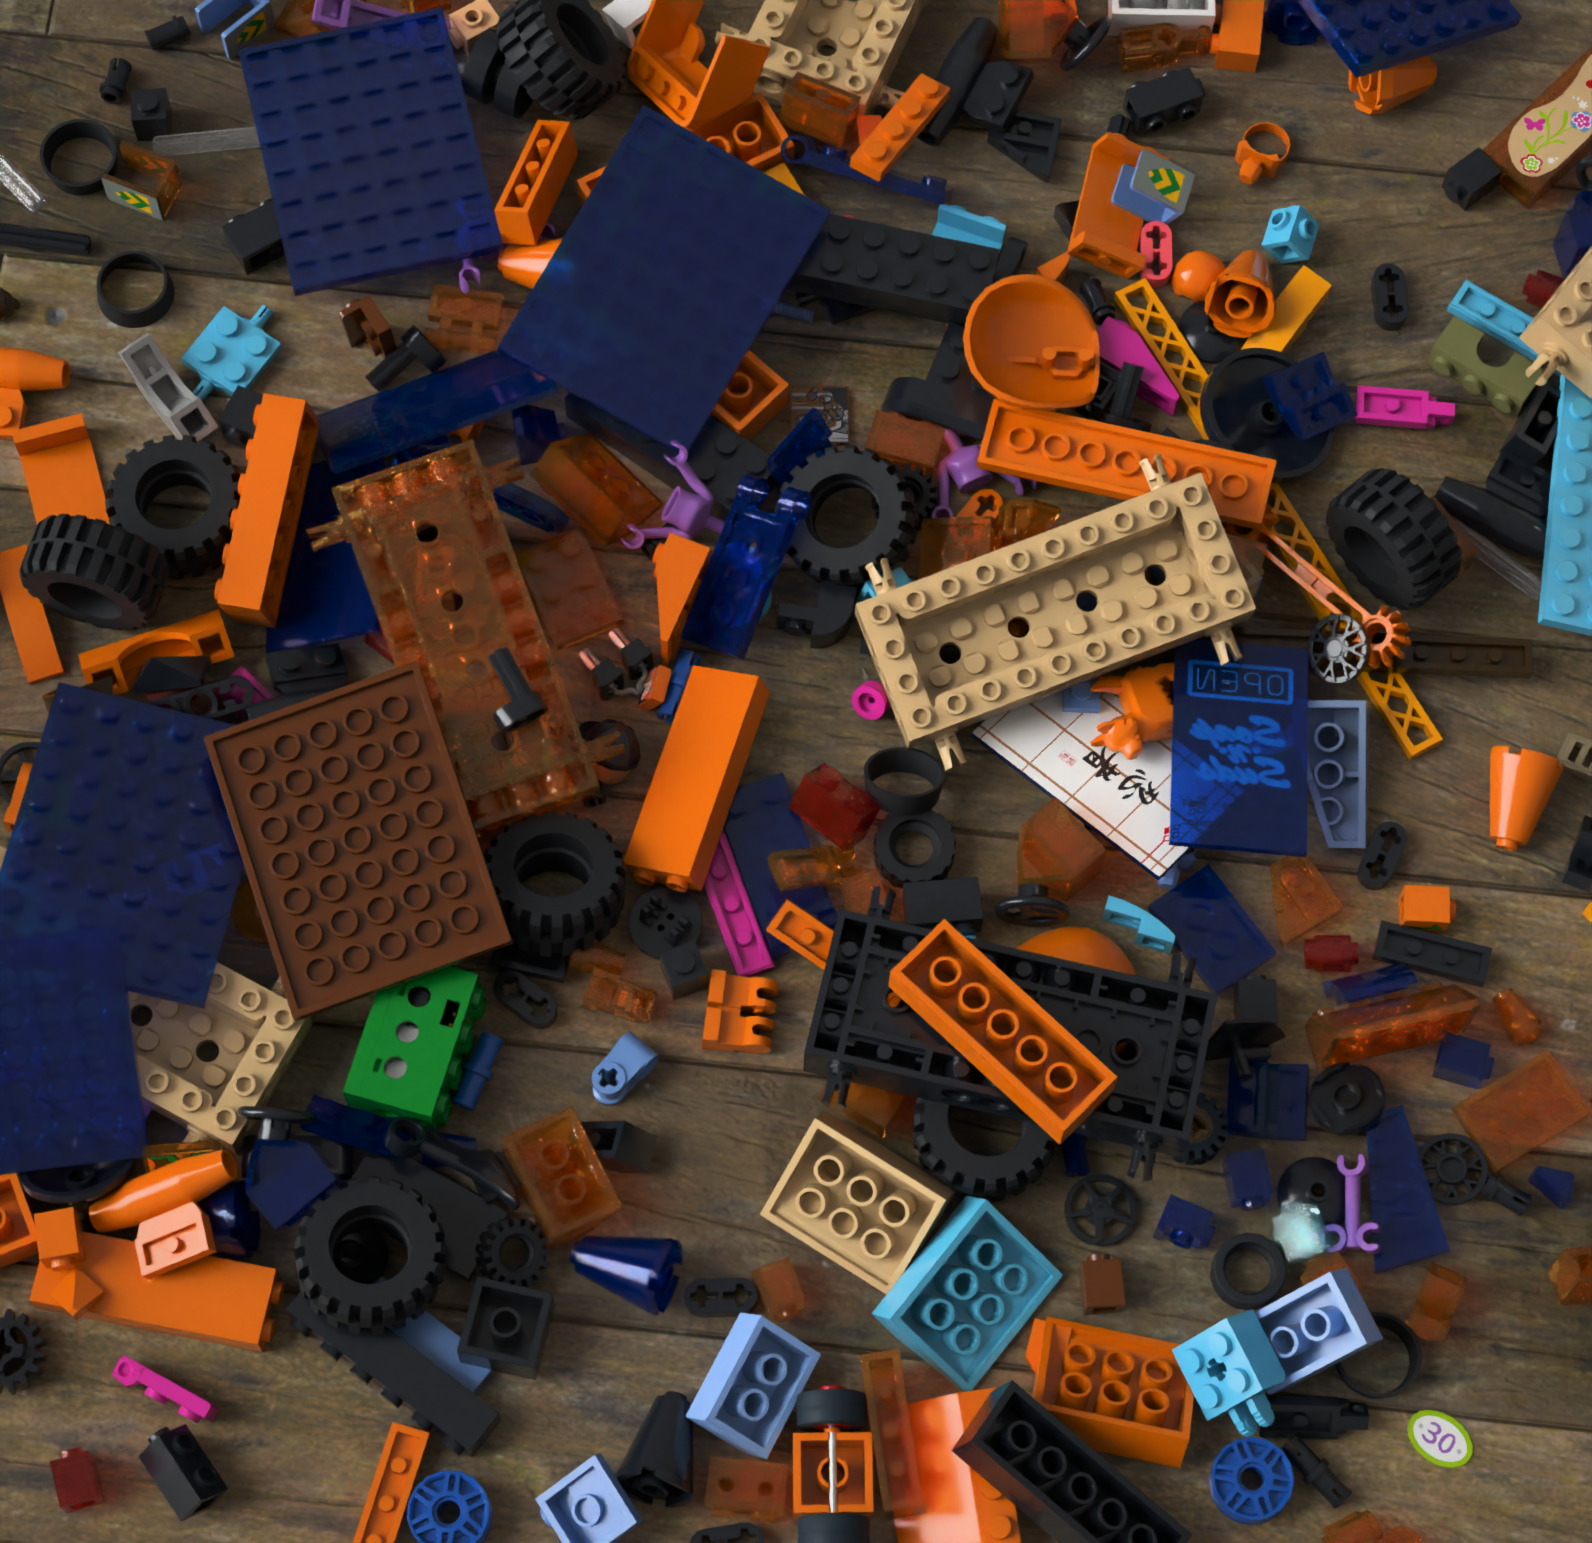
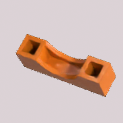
M219 609L78 654L86 684L112 676L113 696L130 690L136 681L142 664L151 657L209 656L212 661L211 664L235 657Z

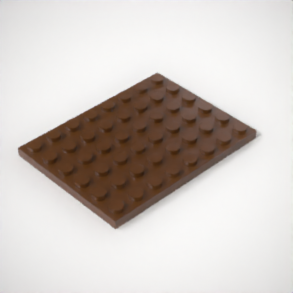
M417 660L203 737L291 1014L295 1021L514 944L420 663Z

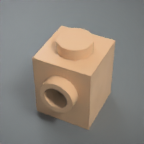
M476 0L449 15L451 29L448 31L450 40L457 49L462 48L469 57L482 33L490 27L498 28L500 17L488 0Z

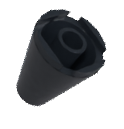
M668 1391L664 1395L655 1398L616 1473V1478L628 1497L652 1505L653 1498L666 1500L664 1507L671 1508L685 1506L691 1502L693 1494V1421L685 1417L692 1405L687 1401L685 1395Z

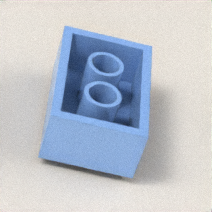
M1347 1268L1331 1271L1255 1312L1285 1371V1382L1267 1391L1269 1395L1288 1390L1383 1339Z
M740 1312L685 1417L742 1453L767 1459L796 1404L797 1395L805 1387L821 1354L762 1315Z

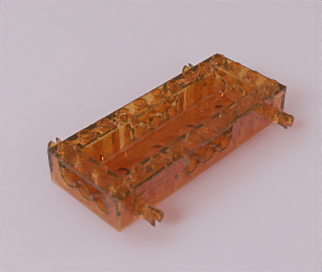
M473 439L331 488L340 515H337L338 519L306 530L310 539L320 537L311 542L314 552L345 540L347 544L351 543L395 667L397 668L416 660L420 663L477 836L481 837L504 829L505 826L515 820L520 823L523 821L524 816L535 813L537 817L543 815L546 811H554L600 794L599 782L593 769L595 763L624 754L626 750L624 744L607 747L620 740L618 730L587 742L586 739H582L492 494L494 493V488L525 479L522 469L511 471L520 466L519 459L515 456L512 459L486 467L485 464H481ZM421 526H434L438 530L437 538L430 543L421 542L417 538V531ZM455 593L462 597L463 605L458 611L448 612L442 607V600L447 594ZM508 647L532 692L539 691L548 710L538 719L510 732L514 738L512 747L506 751H499L492 745L494 735L501 732L493 718V714L504 705L512 702L492 667L488 656L499 648ZM481 662L488 667V675L484 680L473 681L467 676V669L472 663Z

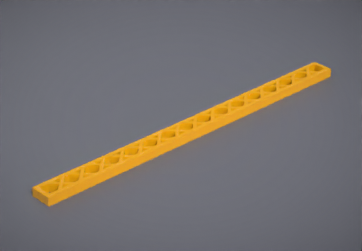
M1146 278L1115 292L1114 300L1180 395L1179 401L1203 439L1209 440L1201 419V393L1185 390L1182 385L1184 378L1199 381L1203 388L1204 382L1208 377L1207 372ZM1142 293L1148 302L1147 309L1132 306L1128 299ZM1148 322L1162 325L1166 330L1165 336L1160 337L1149 334L1146 329ZM1166 350L1181 353L1184 358L1183 364L1178 365L1167 362L1164 357ZM1271 483L1269 494L1273 496L1275 503L1270 513H1275L1279 521L1290 523L1294 529L1292 537L1277 533L1274 526L1271 528V532L1293 550L1298 549L1309 552L1312 557L1311 565L1351 597L1279 484ZM1269 541L1281 561L1291 570L1297 569L1298 562L1274 542ZM1297 584L1320 621L1330 615L1331 611ZM1335 594L1329 596L1328 601L1336 608L1347 611L1350 616L1362 622L1363 616L1339 596L1335 597ZM1340 623L1339 631H1345L1347 625ZM1327 625L1325 627V630L1331 631L1329 626ZM1363 671L1357 677V680L1409 761L1441 744L1443 738L1401 673H1387V682L1384 684L1371 680L1368 672ZM1389 696L1405 701L1407 705L1405 714L1389 708L1387 705ZM1408 726L1422 729L1428 739L1414 746L1407 736Z

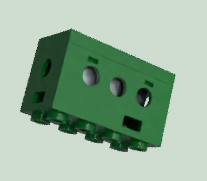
M449 966L376 993L343 1089L350 1112L391 1123L393 1119L398 1117H408L416 1120L423 1126L435 1127L438 1131L441 1126L446 1127L448 1125L453 1107L449 1104L452 1090H458L464 1076V1069L460 1068L464 1055L470 1056L473 1050L476 1034H473L472 1030L475 1020H482L487 1006V999L483 998L485 988L481 987L479 974Z

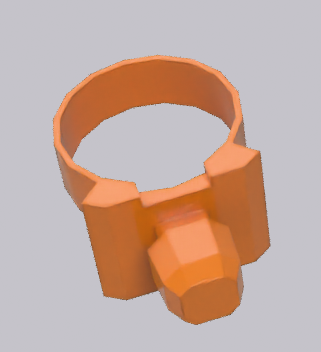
M1261 122L1250 126L1244 133L1243 140L1238 143L1235 155L1236 162L1242 165L1239 171V180L1241 182L1252 185L1258 180L1260 175L1267 178H1275L1277 169L1286 162L1291 146L1289 136L1283 128L1270 122ZM1266 131L1274 133L1284 142L1287 153L1281 159L1278 158L1277 154L1266 155L1259 153L1249 145L1246 139L1256 132Z

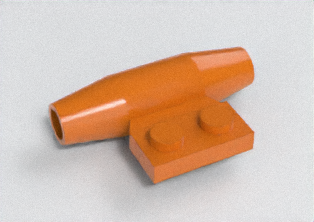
M0 347V439L13 440L11 431L24 428L27 406L22 392L67 388L70 380V364L68 360L28 349Z
M223 1149L182 1158L131 1179L90 1205L89 1217L91 1223L99 1233L139 1226L137 1239L134 1242L141 1275L148 1279L215 1253L217 1251L209 1215L197 1203L238 1177L236 1160L229 1150Z

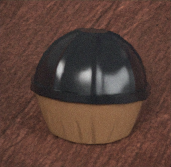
M606 719L601 722L587 721L581 723L577 728L576 737L581 747V755L586 756L589 760L594 778L606 784H616L623 781L629 772L637 767L641 757L640 746L634 729L624 724L623 721Z

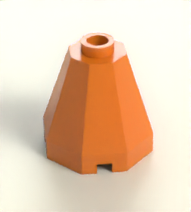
M1376 40L1359 41L1357 47L1360 50L1353 51L1349 57L1348 85L1351 93L1358 91L1360 100H1354L1356 109L1368 115L1383 114L1428 91L1437 78V66L1432 61L1431 56Z

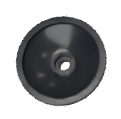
M85 1129L64 1133L39 1144L25 1156L19 1167L20 1182L23 1189L29 1195L46 1203L73 1205L90 1202L111 1193L126 1181L136 1165L135 1148L128 1138L109 1130Z

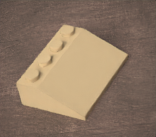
M824 1111L813 1120L760 1215L887 1295L915 1259L955 1191L833 1114Z

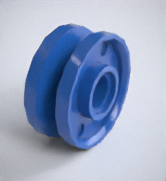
M1247 1437L1237 1439L1221 1450L1211 1466L1208 1484L1211 1498L1222 1514L1234 1522L1254 1525L1265 1523L1280 1513L1292 1495L1295 1480L1292 1464L1282 1449L1269 1440ZM1245 1472L1257 1474L1261 1479V1488L1257 1490L1247 1489L1241 1482V1475Z
M442 1470L427 1476L415 1487L408 1501L407 1521L412 1535L419 1543H484L492 1527L493 1508L488 1494L474 1477L460 1471ZM448 1505H456L460 1508L458 1520L451 1524L441 1522L440 1514L442 1510Z

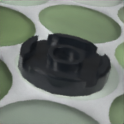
M1340 1062L1325 1068L1315 1077L1311 1085L1309 1106L1315 1121L1326 1131L1337 1135H1356L1369 1130L1380 1120L1385 1109L1386 1094L1379 1076L1369 1067L1359 1064L1360 1066L1350 1065V1062Z

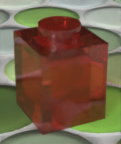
M83 1448L68 1449L59 1453V1459L50 1461L59 1506L64 1512L70 1513L105 1503L96 1459L89 1450L83 1452Z

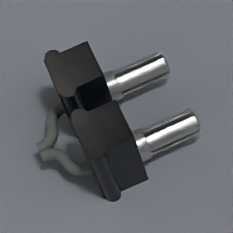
M614 628V632L611 630L608 636L621 651L622 664L627 669L630 680H636L641 677L636 684L637 689L626 688L622 690L624 687L623 670L621 667L616 668L609 658L600 663L589 648H585L584 652L581 651L579 653V657L591 671L593 685L599 691V697L602 701L609 699L615 694L624 696L628 693H633L635 696H638L644 691L642 684L647 680L648 671L654 666L652 648L646 647L639 638L630 643L619 628Z

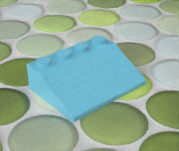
M966 1195L871 1314L899 1341L963 1392L972 1391L1063 1274L986 1199Z

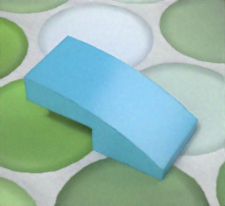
M1108 896L1102 917L1103 921L1138 930L1134 941L1136 945L1167 954L1171 953L1176 936L1167 926L1138 906L1125 900Z

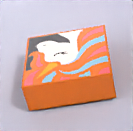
M659 665L648 672L647 680L642 686L644 691L640 694L637 707L649 711L664 702L672 674L670 668Z

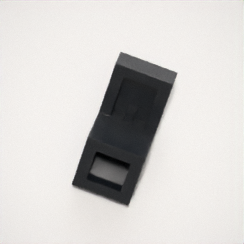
M1584 815L1565 867L1562 882L1592 893V817Z

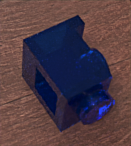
M1171 1194L1153 1238L1160 1240L1162 1234L1169 1236V1241L1178 1247L1190 1249L1192 1246L1198 1249L1201 1245L1207 1248L1216 1229V1226L1209 1224L1214 1212Z

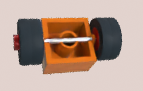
M835 1385L822 1386L817 1390L802 1392L797 1395L796 1399L797 1427L802 1431L811 1433H793L792 1437L793 1520H798V1543H870L869 1519H872L874 1512L872 1432H856L867 1428L868 1425L867 1395L860 1391L844 1389L842 1386Z

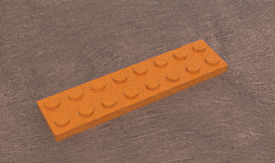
M993 399L977 459V468L1127 501L1151 492L1139 462L1147 458L1156 473L1153 458L1156 454H1161L1171 483L1202 473L1221 522L1261 530L1277 460L1053 411L1022 409L1006 405L998 399Z

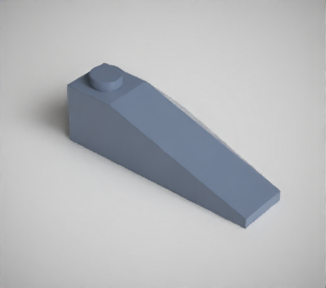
M1295 700V709H1292V740L1297 750L1328 848H1366L1370 702L1367 700Z

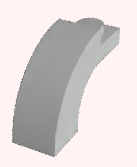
M144 334L118 352L134 377V382L143 396L179 440L183 439V435L195 436L198 442L219 428L200 397L194 395L173 370L151 334Z

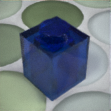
M1446 1032L1440 1041L1432 1077L1477 1089L1483 1078L1487 1080L1490 1078L1493 1069L1494 1058L1489 1057L1491 1044Z
M1258 1149L1227 1154L1222 1167L1231 1208L1242 1206L1243 1211H1253L1265 1207V1202H1269L1274 1193L1265 1150Z

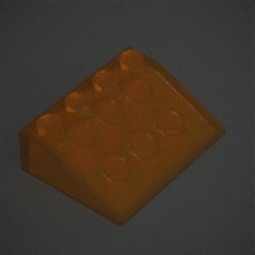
M1438 982L1422 987L1420 989L1421 992L1407 995L1406 991L1393 992L1384 997L1385 1000L1371 1003L1370 999L1358 1000L1349 1004V1008L1335 1011L1333 1007L1319 1009L1312 1013V1017H1309L1304 1028L1316 1069L1319 1070L1340 1062H1354L1459 1038L1481 1008V999L1456 984L1443 987V984Z

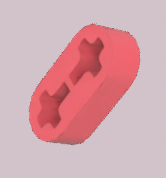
M1151 221L1145 224L1141 231L1139 253L1146 255L1144 268L1139 271L1140 279L1146 278L1152 288H1159L1166 285L1171 276L1173 267L1172 232L1167 224L1160 221ZM1152 234H1158L1160 239L1158 249H1153ZM1153 260H1158V268L1161 271L1160 275L1153 274L1151 269Z

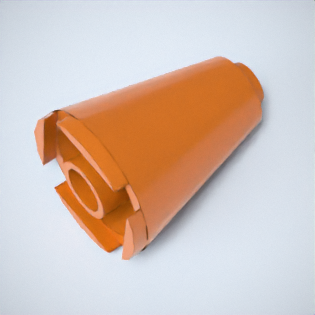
M584 235L541 240L537 242L536 246L509 244L499 254L498 269L506 280L571 305L584 307L586 306L585 298L587 293L592 292L597 287L600 258L599 253L592 251L591 244H597L596 240L591 236Z
M1256 250L1243 251L1208 288L1205 296L1204 310L1206 315L1210 316L1214 322L1213 326L1218 331L1231 337L1247 338L1251 337L1255 332L1262 329L1265 330L1271 323L1276 310V301L1270 264L1263 253Z
M1494 746L1490 752V838L1496 841L1495 847L1517 852L1518 846L1524 847L1527 845L1563 773L1565 764H1559V759L1541 752L1521 748V752L1510 754V746Z

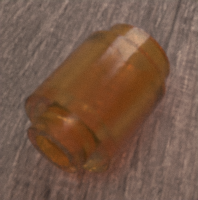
M1356 1510L1324 1527V1537L1320 1541L1321 1543H1376V1541L1383 1538V1534L1376 1518L1369 1510L1361 1513Z

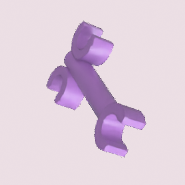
M1358 1154V1165L1355 1169L1350 1170L1347 1168V1158L1344 1155H1339L1337 1167L1345 1176V1230L1337 1224L1325 1226V1231L1328 1234L1340 1235L1339 1242L1333 1246H1325V1251L1330 1255L1339 1256L1347 1250H1360L1362 1248L1369 1254H1378L1382 1252V1247L1379 1244H1367L1366 1240L1369 1234L1380 1233L1381 1227L1373 1222L1365 1223L1361 1226V1178L1368 1171V1160L1363 1154Z

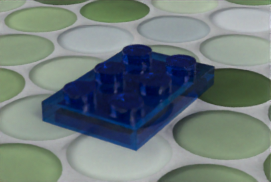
M1209 864L1155 900L1148 907L1149 912L1176 936L1174 944L1185 959L1189 961L1190 956L1197 960L1194 970L1212 993L1220 995L1237 983L1238 979H1243L1244 976L1249 975L1275 957L1277 953Z

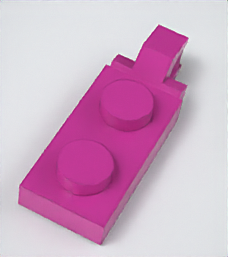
M1360 385L1356 391L1354 423L1434 429L1435 425H1452L1455 418V403L1436 402L1437 397L1429 395V391Z
M124 1354L111 1374L128 1388L138 1385L147 1386L144 1394L164 1405L168 1398L181 1405L178 1413L196 1423H199L201 1417L213 1422L219 1411L218 1406Z

